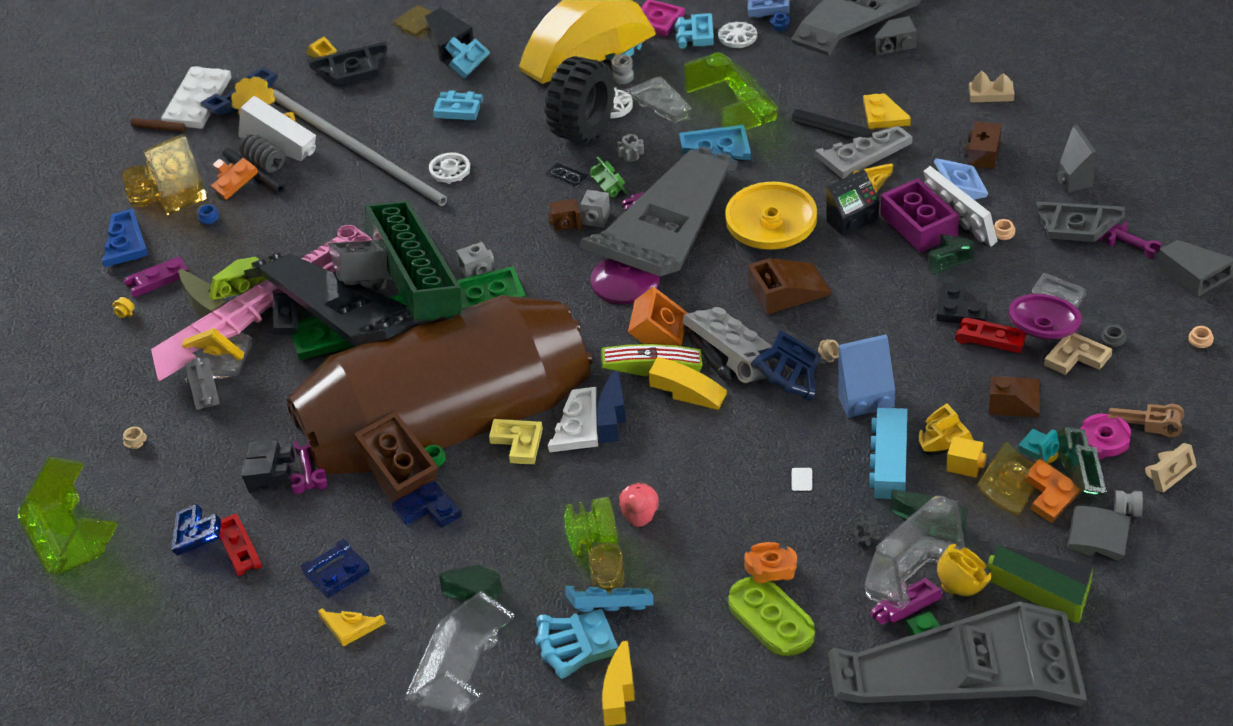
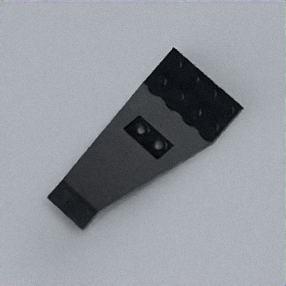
M280 252L267 256L268 261L265 262V259L252 262V267L244 270L246 279L263 276L321 320L322 324L325 323L354 346L388 339L424 322L417 319L414 320L405 304L360 284L346 285L344 281H340L335 273L292 254L281 256Z

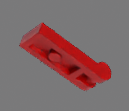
M963 318L959 326L960 329L955 335V340L960 344L970 342L1021 353L1027 338V334L1018 328L972 318Z
M237 513L213 522L214 529L233 565L237 577L244 575L245 571L252 568L254 570L262 568L259 556ZM247 556L249 557V559L244 560L242 562L240 561V559L245 558Z

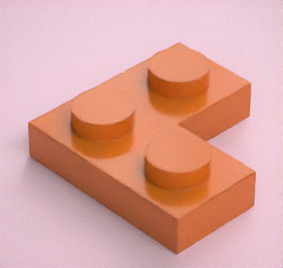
M1041 459L1026 472L1023 479L1042 492L1033 502L1031 510L1050 523L1057 519L1082 489V486Z

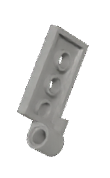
M720 307L684 314L682 323L729 357L727 366L736 372L741 382L749 383L766 379L758 369H754L750 365L758 355L771 348V345L760 338L756 332L749 330L742 325L741 321L734 319Z

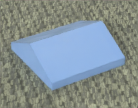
M935 159L934 163L939 173L973 200L987 197L988 192L974 166Z

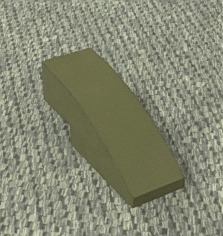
M182 268L178 271L185 297L192 309L201 318L225 305L224 300L221 298L214 300L209 298L210 283Z

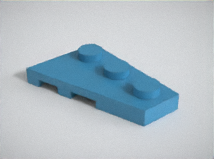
M744 125L679 133L682 154L703 146L712 149L711 152L715 154H729L731 159L751 160V152Z
M565 586L566 598L574 608H578V611L590 612L593 611V608L604 607V610L616 611L623 606H630V609L642 610L646 606L653 605L654 595L648 589L613 588L612 593H609L605 589H599V587H588L586 592L575 591V586Z

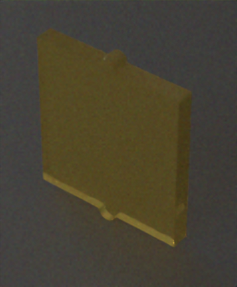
M417 5L395 19L393 25L402 29L403 32L417 37L427 30L425 16L431 13L432 10H427Z

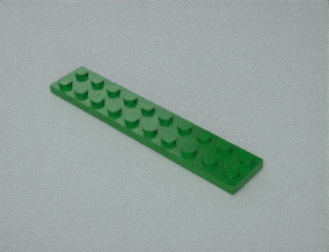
M513 266L457 280L461 286L462 309L500 295L526 297ZM401 295L389 297L405 304ZM317 317L297 321V334H291L299 360L354 347V345L325 323L322 324V321Z

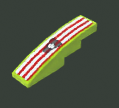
M658 344L621 345L601 349L602 368L648 377L649 371L657 357L672 360L698 372L702 368L701 349Z

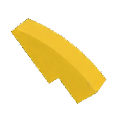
M657 357L649 371L650 387L673 392V399L719 410L727 395V390L712 379L672 360Z
M622 641L616 650L604 679L602 700L605 726L627 724L624 702L635 701L628 641Z

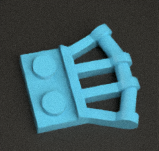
M602 609L581 615L574 613L570 618H551L548 615L537 617L538 636L535 639L536 645L542 650L541 657L543 662L551 665L555 669L556 675L561 679L568 677L587 663L614 656L618 649ZM549 630H565L549 635ZM570 641H577V643L566 645L560 648H553V646L564 644ZM578 655L569 662L561 661L562 659Z

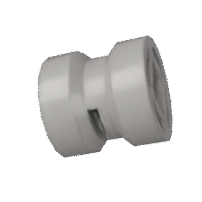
M618 55L612 59L613 80L615 83L628 84L633 80V61L630 56Z
M1115 490L1114 512L1123 515L1131 514L1133 517H1142V491H1133L1130 494Z

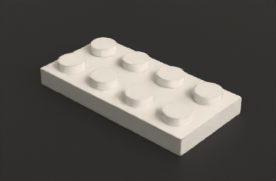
M191 67L161 117L162 121L184 123L185 127L202 129L211 111L200 106V102L214 94L222 95L231 79L230 70Z
M931 166L923 171L926 179L925 184L959 214V224L964 230H970L978 241H984L990 247L998 242L991 213Z

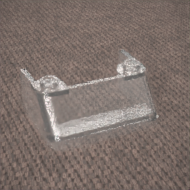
M481 591L447 615L439 623L406 694V700L415 706L452 714L465 712L482 695L467 685L480 653L494 647L498 640V630L513 620L515 615Z

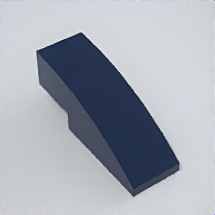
M613 371L601 392L598 402L597 425L599 443L619 441L617 423L626 422L619 371Z

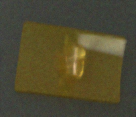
M1004 442L977 487L986 498L1001 509L1015 515H1020L1035 490L1034 486L1026 482L1029 477V469L1035 463L1020 455L1009 442Z

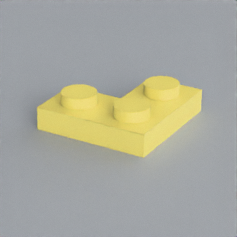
M493 419L489 435L490 444L512 445L509 455L510 463L535 465L543 430L542 422Z

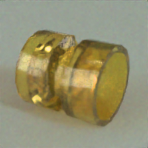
M135 165L125 169L121 177L129 204L135 207L151 204L155 200L156 194L149 169L142 165Z
M601 543L593 547L589 553L591 583L593 587L605 589L607 592H612L613 588H621L625 582L623 552L612 543Z

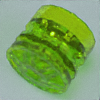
M609 497L591 499L590 512H586L582 502H577L578 514L574 513L572 503L565 504V534L574 557H581V544H584L586 554L591 555L592 542H597L601 552L618 550L617 530Z

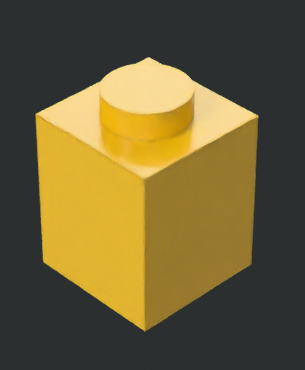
M953 436L947 454V472L977 477L979 468H984L987 454L983 453V442Z

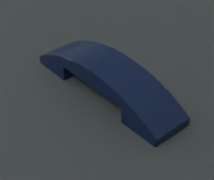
M261 67L247 75V78L259 77L264 79L268 83L267 88H270L277 79V74ZM236 90L223 97L214 94L201 101L200 106L215 114L236 112L239 109L232 106L231 95Z

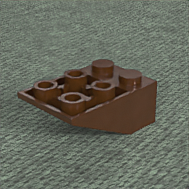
M768 258L748 265V286L767 315L832 295L831 290L812 263Z

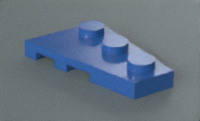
M133 208L111 214L108 228L109 236L108 241L105 243L106 251L102 259L104 268L148 256Z

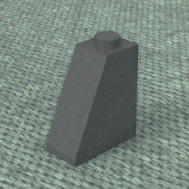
M1176 240L1160 249L1158 268L1199 297L1232 278L1233 258Z

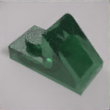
M941 234L940 248L929 252L928 270L934 275L973 261L975 243L973 240Z

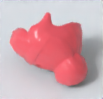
M638 482L625 488L619 495V505L625 520L635 527L648 524L654 517L655 511L658 510L659 497L651 486Z

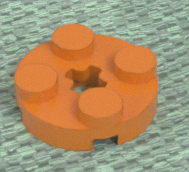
M759 543L751 547V552L747 553L746 551L744 567L757 583H766L769 580H791L794 578L797 568V554L788 546L787 550L780 548L779 543Z

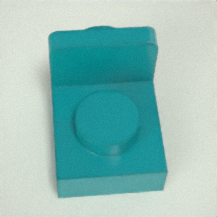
M1032 429L1018 445L1019 452L1036 460L1041 459L1046 462L1059 449L1057 431L1051 429L1046 435Z

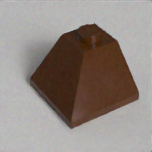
M990 376L989 415L1039 417L1040 379Z

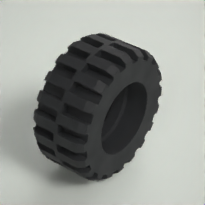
M572 56L562 61V64L556 68V73H553L551 77L552 81L548 85V94L545 99L546 123L549 125L550 131L557 137L580 143H589L596 140L602 134L601 131L605 130L606 123L610 120L616 92L614 91V75L611 69L603 62Z

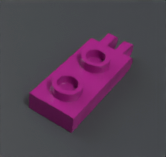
M924 578L879 601L876 607L870 611V616L881 625L889 621L897 622L941 599V589L927 578Z

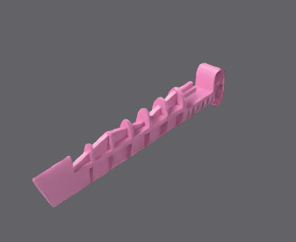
M344 225L338 229L337 237L325 243L324 246L318 247L317 250L311 251L310 254L305 255L301 259L336 274L328 243L370 241L372 239L355 226ZM266 279L152 348L151 351L158 381L183 368L185 363L196 359L193 352L200 350V348L190 347L184 349L182 347L184 339L215 328L226 338L239 335L253 321L261 322L262 318L260 315L268 308H273V293L284 292Z

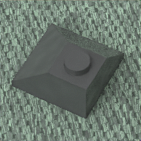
M1078 125L1072 127L1060 160L1059 172H1057L1059 184L1063 185L1068 193L1093 187L1096 150Z

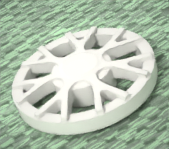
M746 22L728 23L720 28L718 38L725 46L743 48L756 41L757 30Z

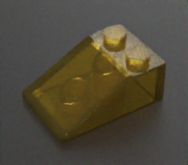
M184 134L143 150L155 201L166 215L206 199L201 176Z

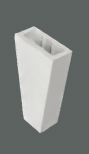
M253 96L241 107L238 134L240 138L247 134L260 135L284 151L286 156L302 161L306 156L312 155L315 151L316 135L259 98Z

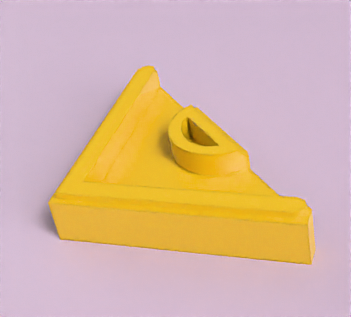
M892 163L863 169L866 171L875 192L879 190L893 172Z
M215 328L186 338L182 343L184 349L196 347L204 349L203 353L216 356L227 354L234 357L237 361L242 360L244 356L242 350Z
M324 609L318 610L319 617L343 647L385 624L382 615L368 617L362 616V613L341 611V613L325 612Z

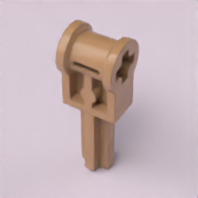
M1148 404L1147 411L1110 408L1108 418L1116 420L1119 417L1126 423L1145 425V432L1158 433L1166 437H1177L1182 432L1181 420L1184 418L1185 412L1177 404L1165 406Z

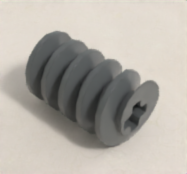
M247 134L240 141L239 153L241 156L266 173L278 171L285 162L284 151L260 135Z

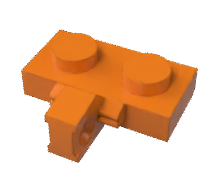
M244 158L235 165L231 163L229 166L218 159L213 164L217 173H219L217 175L218 180L211 187L214 192L227 200L254 177L258 170Z

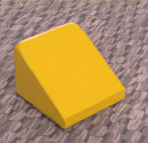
M323 36L309 45L306 53L313 58L335 54L337 50Z

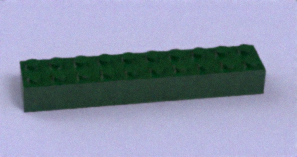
M409 200L364 205L365 230L372 240L387 251V271L413 319L426 321L431 317L441 316L443 318H450L456 314H462L461 286Z

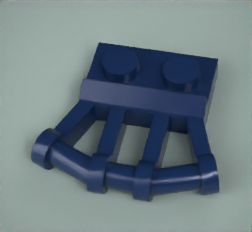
M780 330L771 348L758 355L750 365L754 369H758L768 379L769 383L779 385L783 388L782 391L787 394L789 392L803 396L804 399L811 401L815 394L814 371L821 355ZM771 358L778 360L774 371L765 363ZM784 365L793 369L789 379L780 375ZM799 373L804 376L805 386L795 384Z

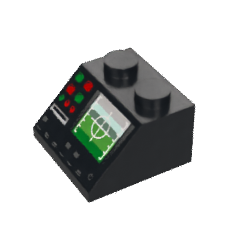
M862 169L826 187V222L842 236L879 218L880 201L865 170Z

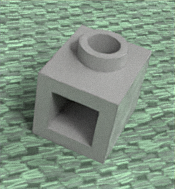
M593 190L586 191L581 202L582 225L605 227L610 215L609 193Z

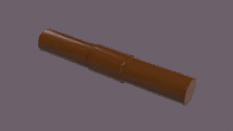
M139 118L131 119V126L185 131L184 123Z

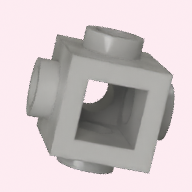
M482 242L456 250L459 268L465 278L493 271V254L490 249H486Z

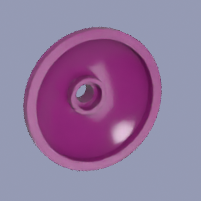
M606 258L593 269L590 281L592 290L602 300L614 304H632L635 299L653 286L657 289L660 283V276Z
M1047 294L1020 296L1011 302L1008 311L1011 322L1019 330L1039 339L1052 340L1068 337L1079 330L1082 322L1081 313L1073 304L1062 298Z

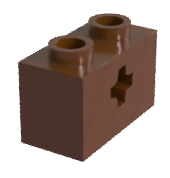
M975 121L973 130H969L968 143L970 144L966 143L965 157H968V165L995 169L1001 142L1002 124Z

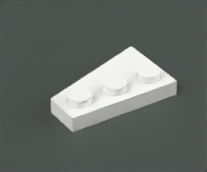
M596 387L574 389L571 391L563 409V417L560 423L556 425L554 438L550 439L548 444L549 452L598 446V396Z

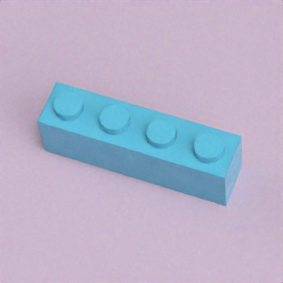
M877 408V418H872L871 433H876V436H871V451L876 452L875 454H870V469H875V473H870L869 488H874V498L905 499L907 409Z

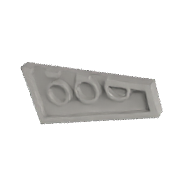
M896 126L872 133L870 138H855L853 143L846 145L842 143L834 144L833 148L829 150L817 149L815 150V157L844 179L852 175L853 171L861 170L912 144V136L901 127Z

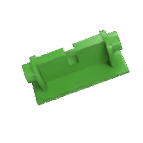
M596 157L600 163L591 167V177L594 178L604 192L609 193V197H616L621 190L627 194L623 187L625 181L618 173L613 174L615 170L608 161L603 163L599 157Z

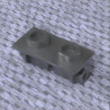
M196 358L191 360L192 362L185 363L196 410L220 404L209 358Z

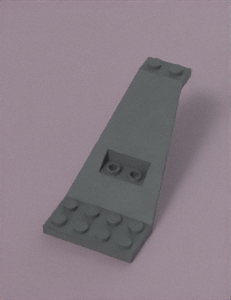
M822 0L800 23L791 40L795 45L830 56L839 39L876 23L880 24L881 21L919 5L921 0H857L855 2L853 0Z
M703 146L690 150L605 231H602L601 234H591L590 237L582 238L579 248L658 276L681 270L726 173L736 170L738 161L731 159L729 154H715L711 152L712 149Z
M1020 601L858 653L834 647L828 653L835 698L856 703L1036 696L1082 707L1087 701L1066 613Z

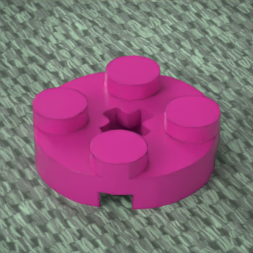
M1095 414L1084 420L1083 426L1080 428L1079 440L1083 448L1090 452L1093 458L1104 459L1105 457L1119 455L1129 449L1131 429L1122 418L1117 417L1115 420L1108 418L1109 414ZM1101 433H1104L1106 436L1109 435V437H1103Z

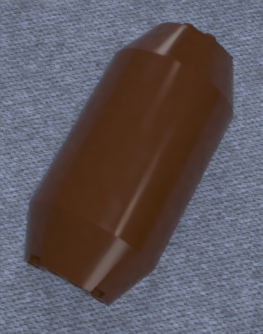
M500 295L463 308L462 314H456L450 318L438 317L418 324L388 339L365 343L329 356L286 398V404L296 427L301 426L309 441L312 459L317 469H325L326 474L372 472L354 438V434L394 411L401 417L423 448L429 445H438L443 449L491 431L493 419L521 420L553 408L591 375L590 365L593 361L589 351L585 350L580 336V324L577 319H572L567 304L563 305L555 300Z

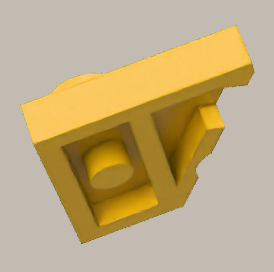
M886 94L863 95L869 129L911 126L910 116Z

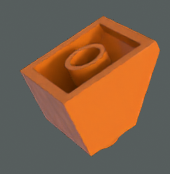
M653 286L635 299L628 333L643 344L682 346L685 332L684 326H686L682 322L684 314H688V312Z

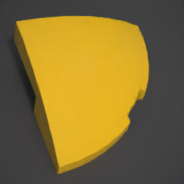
M948 404L940 407L925 421L927 424L925 433L922 430L919 432V442L924 451L932 452L949 449L953 436L973 440L970 431L960 422L957 413Z

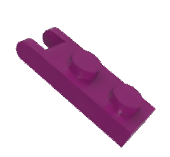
M179 256L128 276L124 279V283L128 287L137 285L130 290L132 296L137 297L180 280L178 271L182 268L189 272V269Z

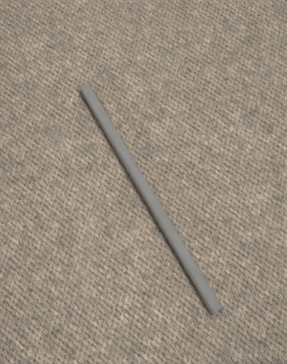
M274 90L275 102L294 112L300 118L436 204L443 206L447 202V197L281 92Z

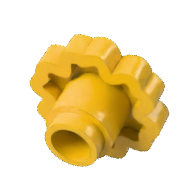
M259 77L243 78L235 85L236 92L231 95L232 106L239 109L240 115L241 107L253 96L271 105L275 102L274 90L267 88V81Z

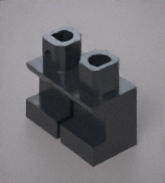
M278 440L249 442L246 455L247 460H245L242 472V479L248 492H259L260 486L267 485L272 489H278L279 482L290 481L292 475L289 464L283 465V463H294L295 452L292 446L281 447Z

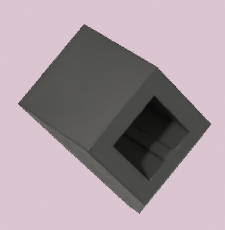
M909 16L889 20L876 34L875 55L916 48L917 30Z

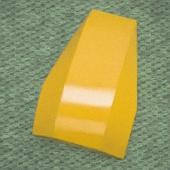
M563 0L544 17L534 30L522 55L519 68L524 74L544 84L552 80L551 77L553 73H556V68L567 58L578 56L603 61L606 60L605 56L614 52L615 56L651 38L656 35L655 30L638 3L632 0Z

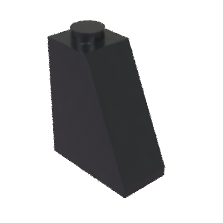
M441 7L425 16L427 34L441 62L452 57L445 47L453 37L467 46L474 40L472 27Z

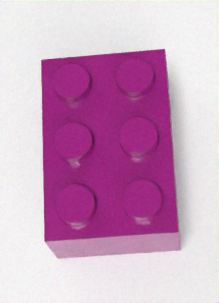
M919 178L881 194L880 215L920 253L958 236L959 214Z

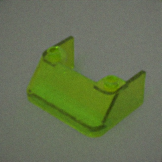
M716 52L684 64L685 91L687 93L724 80L736 92V100L738 102L721 108L722 127L744 125L745 130L771 122L778 117V107L746 69L726 55Z
M50 456L47 457L22 502L18 517L47 574L60 575L99 558L103 554L118 524L114 521L81 517L77 523L72 513L79 502V494L74 483L82 471L84 463Z

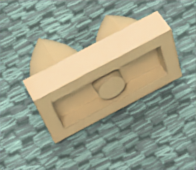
M981 71L976 75L973 82H969L970 102L1014 101L1013 81L1005 74H1002L996 81L990 82L988 76Z
M1183 443L1174 451L1159 453L1160 462L1147 466L1145 473L1153 480L1155 490L1164 493L1197 467L1192 445Z

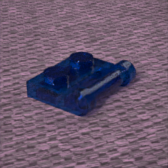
M344 538L338 541L335 547L311 562L306 561L300 565L304 575L327 598L370 572L369 565L350 547ZM341 554L344 556L343 558L339 559L338 561L323 569L319 573L316 571L317 569L321 568L322 566L337 558Z

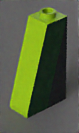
M998 545L995 555H990L987 570L991 571L992 583L1042 607L1065 612L1067 619L1080 623L1091 586L1093 566Z

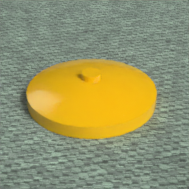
M762 182L750 185L737 192L730 199L726 207V225L731 235L741 243L759 249H781L793 246L807 238L817 223V207L814 199L805 190L783 182Z

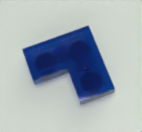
M435 481L392 503L393 511L406 525L427 513L440 528L462 517L461 509Z
M198 504L176 512L171 551L178 556L220 538L221 519L216 514L202 519L203 509Z

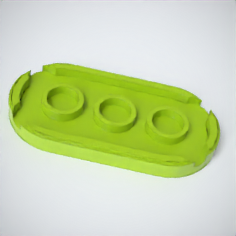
M747 577L737 581L731 587L728 597L731 613L770 651L778 655L793 656L801 654L811 647L815 639L813 620L774 582L769 580L766 583H757L753 580V577Z

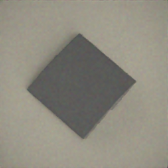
M1076 506L1073 511L1067 547L1089 557L1098 552L1120 562L1125 555L1131 517L1107 509Z

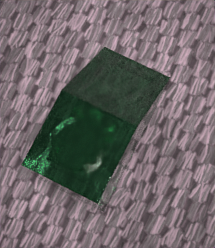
M480 565L446 571L439 575L443 594L483 612L487 611L502 592L500 574L493 569H487Z

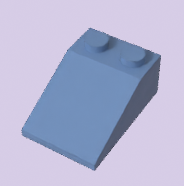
M886 334L839 345L838 398L848 418L876 412L877 408L895 407V385L889 342Z

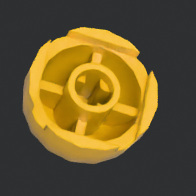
M951 544L942 553L937 565V574L942 583V588L947 593L969 597L979 593L989 583L992 576L991 573L987 575L984 571L987 567L986 564L969 549L963 547L961 550L955 549L957 544Z

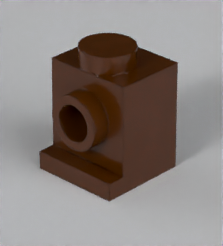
M576 198L550 203L551 212H547L549 226L553 225L554 231L571 228L582 230L580 210Z

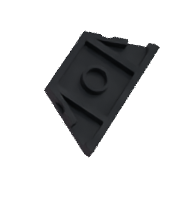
M385 41L308 60L309 67L337 86L363 79L366 80L378 76L387 52V44Z

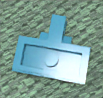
M453 37L445 47L454 58L449 66L463 79L490 54V51L477 39H474L467 46Z

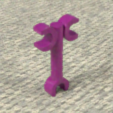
M1127 221L1122 225L1116 223L1098 239L1100 242L1102 239L1108 238V246H1113L1117 238L1144 250L1145 256L1151 259L1155 257V250L1160 252L1162 246L1159 241L1150 240L1147 242L1127 233Z
M308 440V444L303 447L299 446L298 441H294L295 453L301 459L303 475L298 473L291 475L293 494H300L306 489L314 487L317 489L328 487L325 469L312 471L311 451Z

